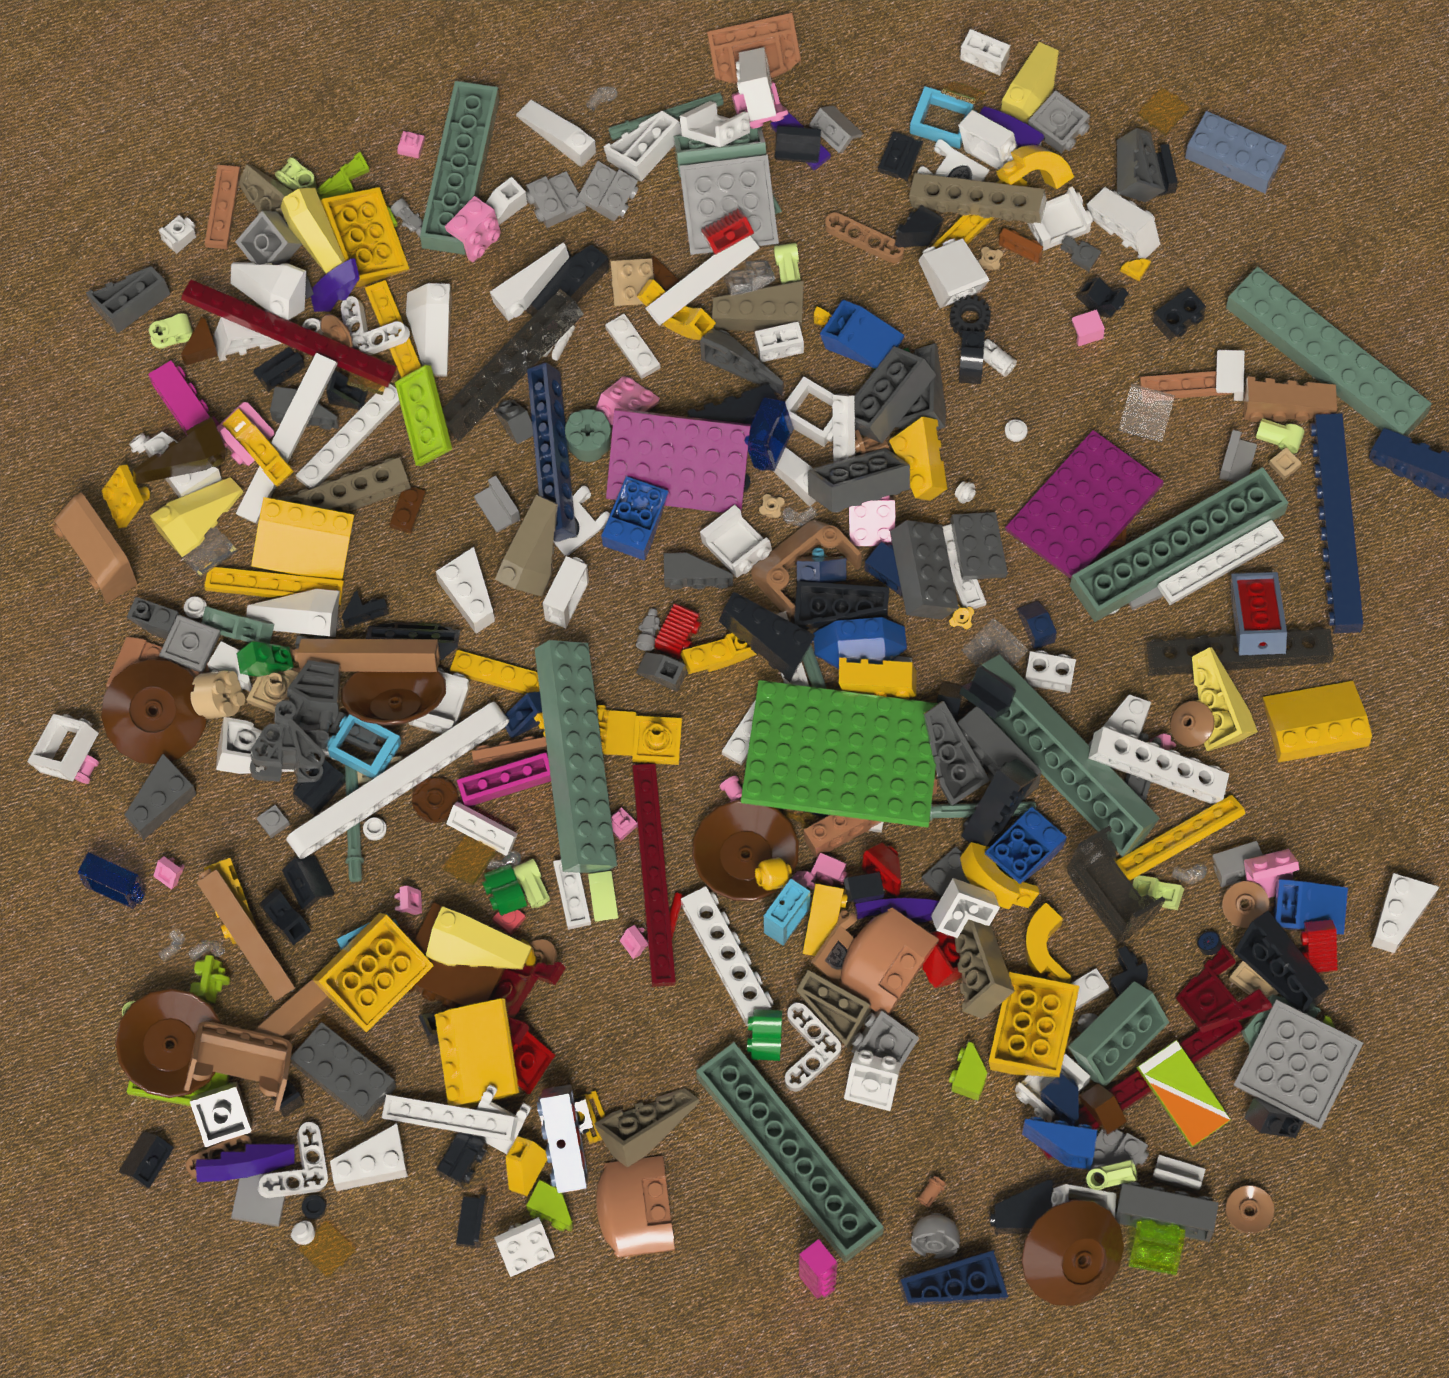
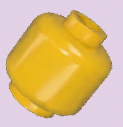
M781 858L764 860L759 863L758 868L755 870L757 884L767 891L784 888L789 882V878L792 877L790 865L786 864Z

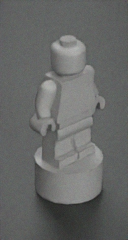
M403 198L399 199L391 206V212L403 220L402 226L407 227L410 231H416L420 237L421 226L423 225L422 219L418 213L414 215Z
M655 608L649 609L648 616L643 619V623L639 626V630L642 633L638 635L636 647L643 651H652L654 649L655 631L657 629L660 630V619L657 617V610Z

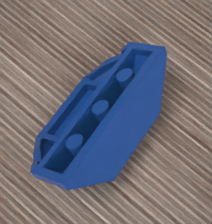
M882 617L838 620L813 633L815 635L813 639L815 656L822 658L837 669H839V658H847L846 662L861 663V659H868V664L883 665V660L893 661L901 652L903 653L907 649L905 627Z

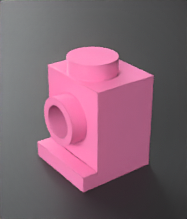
M820 853L811 871V875L814 876L811 881L815 882L816 879H820L819 881L827 886H843L844 879L848 876L846 863Z

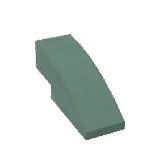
M205 606L202 624L219 629L220 635L249 643L255 641L270 644L274 624Z

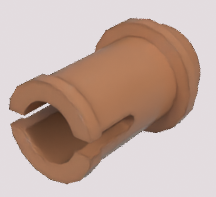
M937 1176L928 1179V1185L917 1198L927 1208H930L938 1194L945 1190L944 1186L946 1183Z

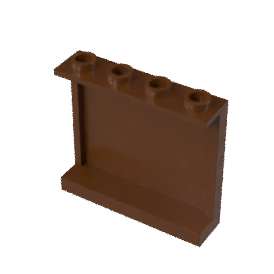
M433 903L413 942L425 957L432 928L443 907L436 903ZM504 933V934H506V935H508V936H510V937H512V938H514V939H516V940L519 941L518 938H516V937H514V936H511V935H509V934H507V933ZM427 958L434 966L408 992H413L414 990L421 993V996L426 1000L432 1002L438 1000L447 1009L483 1003L491 1000L506 968H494L493 966L470 967V965L447 966Z

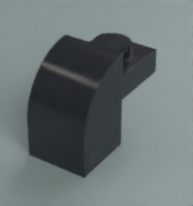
M1098 277L1088 279L1076 297L1090 310H1097L1100 316L1111 318L1125 304V298L1129 293L1123 287L1111 289Z
M962 330L959 383L981 384L985 332Z
M275 889L259 903L266 913L267 919L293 946L311 931L302 916L290 906L278 889Z
M1126 946L1118 949L1116 958L1124 972L1112 977L1110 981V987L1116 998L1133 982L1145 987L1148 976L1146 963L1136 966L1138 961L1133 951L1129 952Z

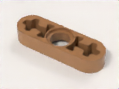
M243 1134L191 1156L186 1162V1169L189 1175L197 1179L196 1169L191 1170L194 1168L196 1159H205L204 1157L206 1156L209 1159H213L216 1151L229 1152L227 1146H230L233 1150L238 1147L239 1141H242L244 1144H252L250 1138ZM236 1149L233 1152H245V1150Z

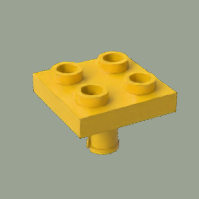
M120 465L102 489L103 498L106 500L118 528L127 527L144 504V501H148L150 498V492L147 487L138 488L135 485L128 465Z
M636 716L632 761L634 763L679 765L682 718Z

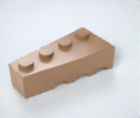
M1247 376L1243 393L1244 420L1260 422L1263 418L1276 422H1282L1286 419L1307 421L1308 419H1314L1317 414H1336V385L1307 382L1304 386H1301L1298 382L1292 380L1281 384L1275 383V379L1265 378V382L1255 381V377Z

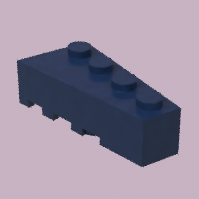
M1384 428L1371 449L1369 459L1375 465L1386 467L1392 470L1395 475L1413 481L1416 486L1425 487L1433 491L1437 497L1449 500V452L1442 450L1441 453L1432 451L1428 444L1423 442L1414 444L1411 438Z
M994 1251L901 1279L898 1282L906 1306L1002 1301L1009 1298Z

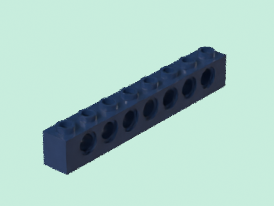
M544 363L527 369L538 490L540 496L558 504L554 541L559 542L575 537L576 528L568 447L565 436L560 371L548 363Z

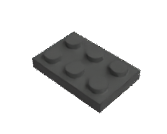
M996 512L952 515L950 521L962 580L1006 578L1008 571Z
M957 847L953 848L922 876V881L940 899L952 878L971 884L962 869L960 857L963 853Z

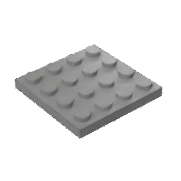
M768 155L679 166L690 255L713 252L701 232L702 228L709 227L713 222L721 220V217L725 218V215L728 216L729 213H733L737 209L742 211L754 231L751 237L758 246L779 244Z
M1276 1000L1234 1083V1087L1256 1098H1260L1321 1130L1363 1042Z

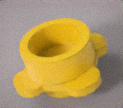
M958 605L959 609L953 612L949 623L953 627L958 625L963 626L964 629H969L972 625L970 621L974 610L972 607L963 608Z

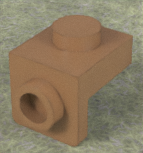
M859 429L855 430V449L857 453L866 454L883 448L889 450L886 439L881 444L868 437L862 438Z

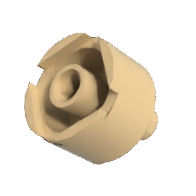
M224 670L201 673L193 680L192 685L195 684L194 691L191 692V703L195 712L199 716L203 715L206 717L205 719L233 716L238 712L240 706H243L245 703V696L242 693L237 674L234 671Z

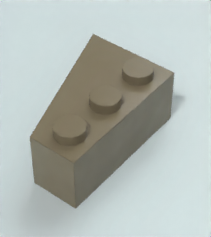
M808 970L796 990L797 993L849 1050L853 1038L860 1031L865 1019L872 1010L871 1005Z

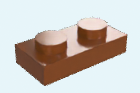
M1003 228L999 236V245L1038 264L1042 258L1043 246L1035 240H1028L1014 230Z

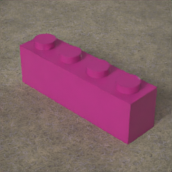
M169 361L148 374L151 384L185 434L191 427L210 418L207 413L209 411L207 405L203 400L199 401L195 396L197 394L196 389L191 382L186 383L184 380L186 377L180 366L175 367L173 362ZM213 416L212 419L214 420L215 425L217 427L219 423Z
M543 753L457 780L463 804L470 807L551 782L547 753Z
M819 1239L799 1254V1277L817 1299L822 1295L825 1298L835 1290L834 1286L836 1285L837 1261Z

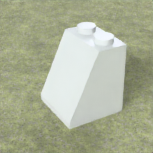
M963 238L957 241L950 239L937 249L935 246L923 251V255L918 260L940 308L953 304L956 300L959 301V298L962 296L965 299L967 295L973 296L980 293L990 281Z

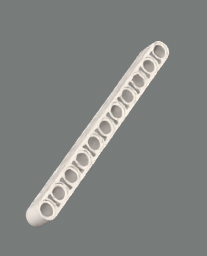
M496 702L486 705L291 832L286 838L287 842L300 859L309 856L502 730L509 723V719Z

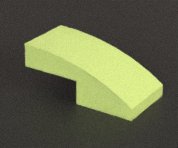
M605 871L588 874L595 921L618 918L612 872Z
M1139 875L1134 878L1129 897L1147 904L1178 910L1184 888L1182 885L1164 883L1154 877Z

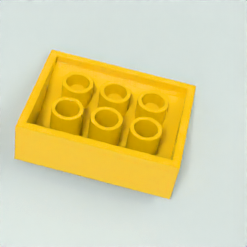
M380 187L321 200L345 261L349 259L356 260L360 278L354 288L410 269Z
M263 497L251 566L305 577L342 580L355 516L353 514Z
M1353 681L1262 698L1278 763L1368 747L1371 742L1372 733L1368 717Z
M379 913L312 980L361 1029L367 1032L434 965L387 914Z
M1009 972L1015 991L1002 1002L989 1058L990 1070L1013 1075L1060 1077L1080 986Z
M505 999L468 1005L435 1014L449 1106L461 1108L478 1106L489 1085L498 1089L492 1101L519 1093Z

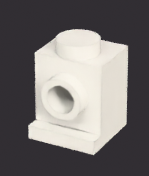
M180 215L165 228L159 229L162 241L176 254L196 238L194 223L188 217L183 219Z

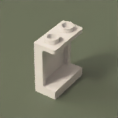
M712 101L680 115L681 134L683 137L717 147H722L750 133L748 112H742L732 118L717 115V105Z
M1073 186L1068 188L1067 194L1046 202L1041 223L1028 224L1035 240L1043 246V251L1061 244L1066 236L1074 239L1090 232L1091 223L1093 222L1092 216L1088 210L1085 211L1082 205L1083 199L1079 192H1075Z
M736 505L732 506L700 531L702 543L737 578L742 574L748 573L754 564L759 560L767 558L772 551L770 540L767 537L763 539L742 518L741 510Z
M438 668L446 679V695L437 708L424 717L409 722V725L443 734L458 724L470 684L464 675L459 673L448 674Z
M1065 1054L1061 1073L1067 1079L1071 1078L1076 1082L1080 1093L1089 1083L1090 1075ZM1028 1075L1021 1083L1019 1082L1016 1085V1096L1022 1103H1029L1035 1109L1034 1113L1039 1118L1047 1119L1051 1123L1057 1116L1041 1101V1090L1056 1077Z

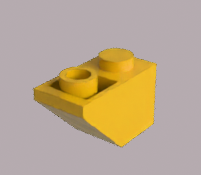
M518 1136L506 1156L508 1187L512 1192L528 1196L547 1161L546 1151L535 1142Z

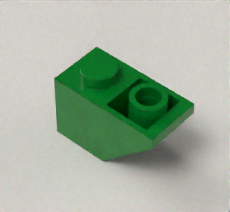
M252 641L236 653L240 674L261 677L293 668L290 647Z

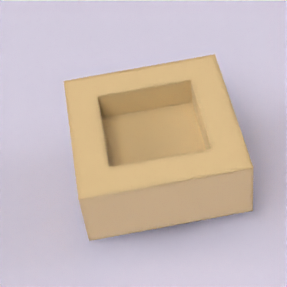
M1287 447L1269 461V465L1283 480L1299 469L1302 464Z

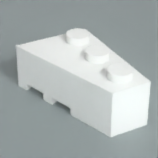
M661 111L639 124L638 129L629 134L626 132L621 135L622 138L620 140L603 146L607 160L637 180L642 181L674 146V136L682 135L681 127L677 119Z
M1104 187L1087 203L1092 220L1110 235L1115 233L1124 240L1122 242L1124 247L1128 248L1131 246L1139 254L1137 258L1146 259L1160 245L1155 218L1152 213L1140 209L1133 201L1125 200L1116 191L1112 192Z
M161 432L145 442L144 447L148 457L150 458L157 453L163 454L169 447L168 444L174 439ZM216 467L165 478L179 498L222 481L219 469Z
M397 1124L330 1161L333 1181L337 1191L408 1177L400 1131Z

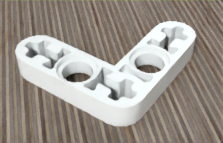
M349 296L346 300L342 301L341 313L343 324L347 325L350 330L352 348L357 349L359 347V351L373 355L403 344L408 340L410 336L409 328L398 321L368 331L363 303L353 296ZM359 322V329L356 332H352V325ZM401 329L402 331L399 332V336H395L398 330ZM378 335H383L382 342L379 345H375V338Z
M802 1003L792 1004L788 1008L787 1017L790 1024L808 1041L813 1049L785 1074V1085L794 1092L806 1087L835 1061L841 1053V1043ZM793 1011H803L802 1017L807 1022L804 1028L801 1027L803 1026V1021L799 1017L793 1018ZM809 1027H819L821 1034L818 1037L809 1036L807 1033ZM825 1035L828 1036L825 1038V1042L829 1046L836 1045L834 1053L832 1051L825 1052L826 1045L822 1042ZM809 1059H817L820 1062V1066L816 1070L809 1069L806 1066V1062ZM800 1067H802L805 1073L800 1077V1084L796 1082L791 1084V1076L797 1077L800 1075Z
M306 1122L302 1124L297 1133L302 1170L264 1175L261 1177L257 1187L261 1196L274 1198L314 1193L324 1189L328 1181L321 1133L315 1123ZM306 1129H309L310 1133H314L311 1138L312 1145L307 1146L309 1143L308 1136L303 1135ZM310 1151L316 1152L319 1160L315 1163L309 1162L306 1158V1153ZM314 1175H317L318 1179H322L319 1185H316L315 1181H310L304 1187L303 1176H305V1181L311 1180ZM290 1177L296 1178L299 1181V1187L295 1189L289 1188L286 1180ZM279 1179H282V1190H280V1185L274 1186L271 1191H268L267 1187H263L266 1181H270V1184L274 1185L279 1183Z

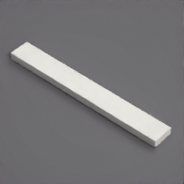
M318 353L315 354L271 442L287 463L337 366V362ZM260 466L236 512L238 516L255 524L259 522L263 497L271 498L276 488L275 484L262 471L263 469Z

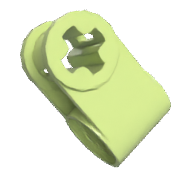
M290 157L287 160L288 163L280 171L275 172L277 179L294 191L299 188L317 189L313 173L294 158Z
M177 314L167 319L155 321L149 327L151 343L160 349L187 342L193 333L187 314Z

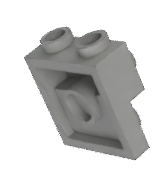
M1055 90L1028 120V125L1042 133L1045 137L1044 142L1062 154L1065 149L1070 151L1076 143L1075 138L1079 134L1083 136L1088 131L1090 115Z
M597 161L576 200L608 219L615 221L618 216L623 217L629 206L625 203L628 198L633 199L639 188L635 185L638 180L620 169L616 172Z
M563 172L550 179H547L545 176L526 185L527 201L530 205L533 204L535 206V215L539 222L543 221L546 228L586 211V205L576 200L579 193L567 172Z
M878 1011L875 1014L870 1013L865 1019L864 1025L866 1028L862 1034L859 1032L853 1038L851 1044L854 1047L851 1052L868 1050L876 1057L884 1058L891 1056L897 1062L902 1063V1067L919 1037L885 1012Z
M1101 1130L1096 1138L1094 1158L1090 1171L1098 1166H1106L1127 1160H1133L1135 1167H1137L1138 1163L1143 1165L1149 1155L1146 1151L1148 1145L1129 1133L1124 1134L1119 1130H1115L1107 1136ZM1095 1172V1174L1104 1178V1175L1102 1173ZM1122 1184L1115 1185V1186H1117V1187H1119V1188L1121 1189Z

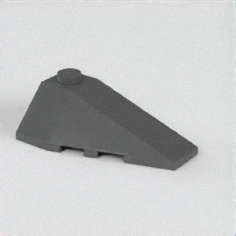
M712 328L701 338L702 361L757 385L769 384L773 392L780 395L783 394L784 382L731 337L729 333Z
M935 343L916 349L914 355L926 360L936 376L896 425L898 428L906 429L921 417L938 419L937 430L946 427L945 399L938 347Z
M942 701L923 714L934 763L936 764L939 786L950 805L953 806L990 781L945 702Z

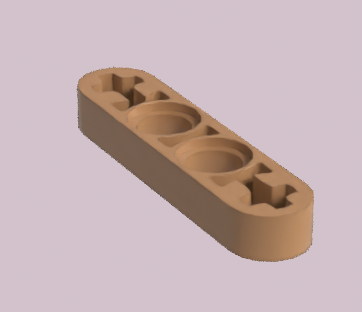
M831 213L826 217L825 229L829 234L888 262L898 263L903 259L904 247H896L895 239L840 213ZM835 221L839 222V225H835V227L831 226V223H834ZM852 229H858L861 235L854 238L848 233ZM872 238H877L881 243L877 247H872L868 241ZM898 249V253L890 254V250Z

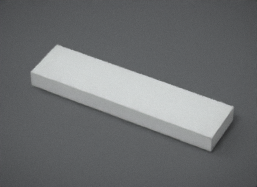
M951 524L943 526L954 587L962 607L976 609L985 606L986 600L978 580H962Z

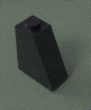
M1047 1180L995 1204L994 1212H990V1227H994L995 1234H1029L1036 1220L1053 1207L1051 1202L1053 1181Z

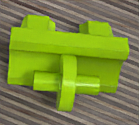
M206 955L205 960L196 961L194 967L195 974L202 976L201 982H193L191 984L190 992L208 1003H215L217 992H221L222 985L230 984V978L224 976L225 968H222L223 963L215 960L212 955Z

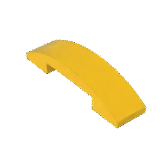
M239 408L222 423L263 469L262 471L275 486L278 487L294 472L272 443Z

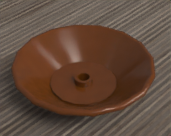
M149 659L129 665L113 678L103 696L101 718L108 739L121 754L138 763L157 764L162 754L169 761L180 759L196 746L206 728V717L203 715L199 716L191 703V692L194 691L195 684L192 685L195 678L188 670L171 661ZM153 706L158 709L155 715L149 713V709Z
M438 669L437 672H356L349 677L341 689V703L350 715L363 722L387 726L403 725L424 717L439 706L446 695V679Z
M741 800L716 807L701 821L693 837L692 860L700 879L714 893L733 901H756L773 895L779 890L767 891L757 884L755 870L760 862L781 858L786 864L790 865L792 874L798 864L799 841L792 823L775 807L741 803ZM743 853H749L750 857L743 858L741 855Z
M173 988L150 992L132 1003L119 1022L115 1039L118 1063L130 1082L148 1094L166 1098L190 1095L208 1084L216 1072L212 1071L211 1077L203 1081H197L192 1078L189 1091L184 1090L198 1025L204 1021L222 1024L212 1006L194 993ZM172 1041L174 1048L167 1049L165 1043Z
M1070 1200L1053 1206L1036 1220L1025 1239L1021 1261L1026 1282L1036 1296L1052 1305L1074 1306L1092 1300L1109 1286L1120 1268L1124 1250L1121 1226L1110 1210L1094 1201Z

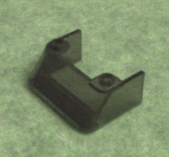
M1109 825L1079 843L1067 867V872L1074 885L1118 942H1123L1159 913L1165 898L1162 896L1156 900L1153 896L1147 894L1139 895L1115 863L1117 848L1112 841L1107 839L1112 830Z

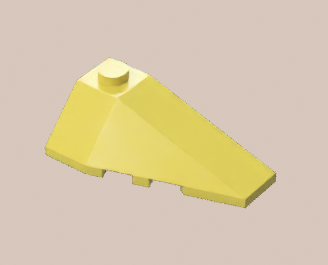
M1041 42L1037 44L1002 99L1001 112L1028 125V120L1053 93L1059 50Z
M299 188L284 197L281 210L288 227L323 271L327 274L340 264L346 262L316 189Z
M229 477L167 503L150 515L158 532L183 557L204 541V535L207 531L218 524L217 519L223 512H228L242 495L243 490Z
M1209 647L1193 656L1194 684L1198 688L1199 699L1196 701L1210 708L1215 722L1212 735L1204 743L1206 750L1211 751L1233 744L1257 733L1258 731L1250 710L1213 648Z
M442 907L432 928L426 958L447 966L470 965V967L493 966L494 968L523 969L532 947L464 914Z

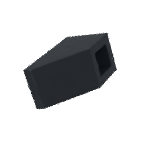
M921 205L916 212L912 211L904 225L900 224L895 232L897 236L895 246L898 248L929 246L940 233L944 218Z
M1253 1098L1244 1117L1259 1133L1291 1138L1297 1137L1304 1122L1260 1098Z

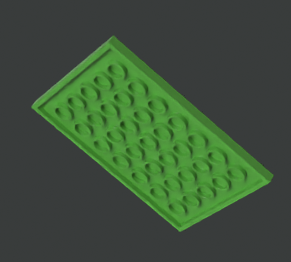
M759 680L741 803L928 828L936 764L934 763L923 713L938 703Z

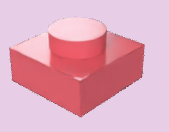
M515 910L502 916L498 912L492 918V921L506 933L512 935L526 917L519 910Z

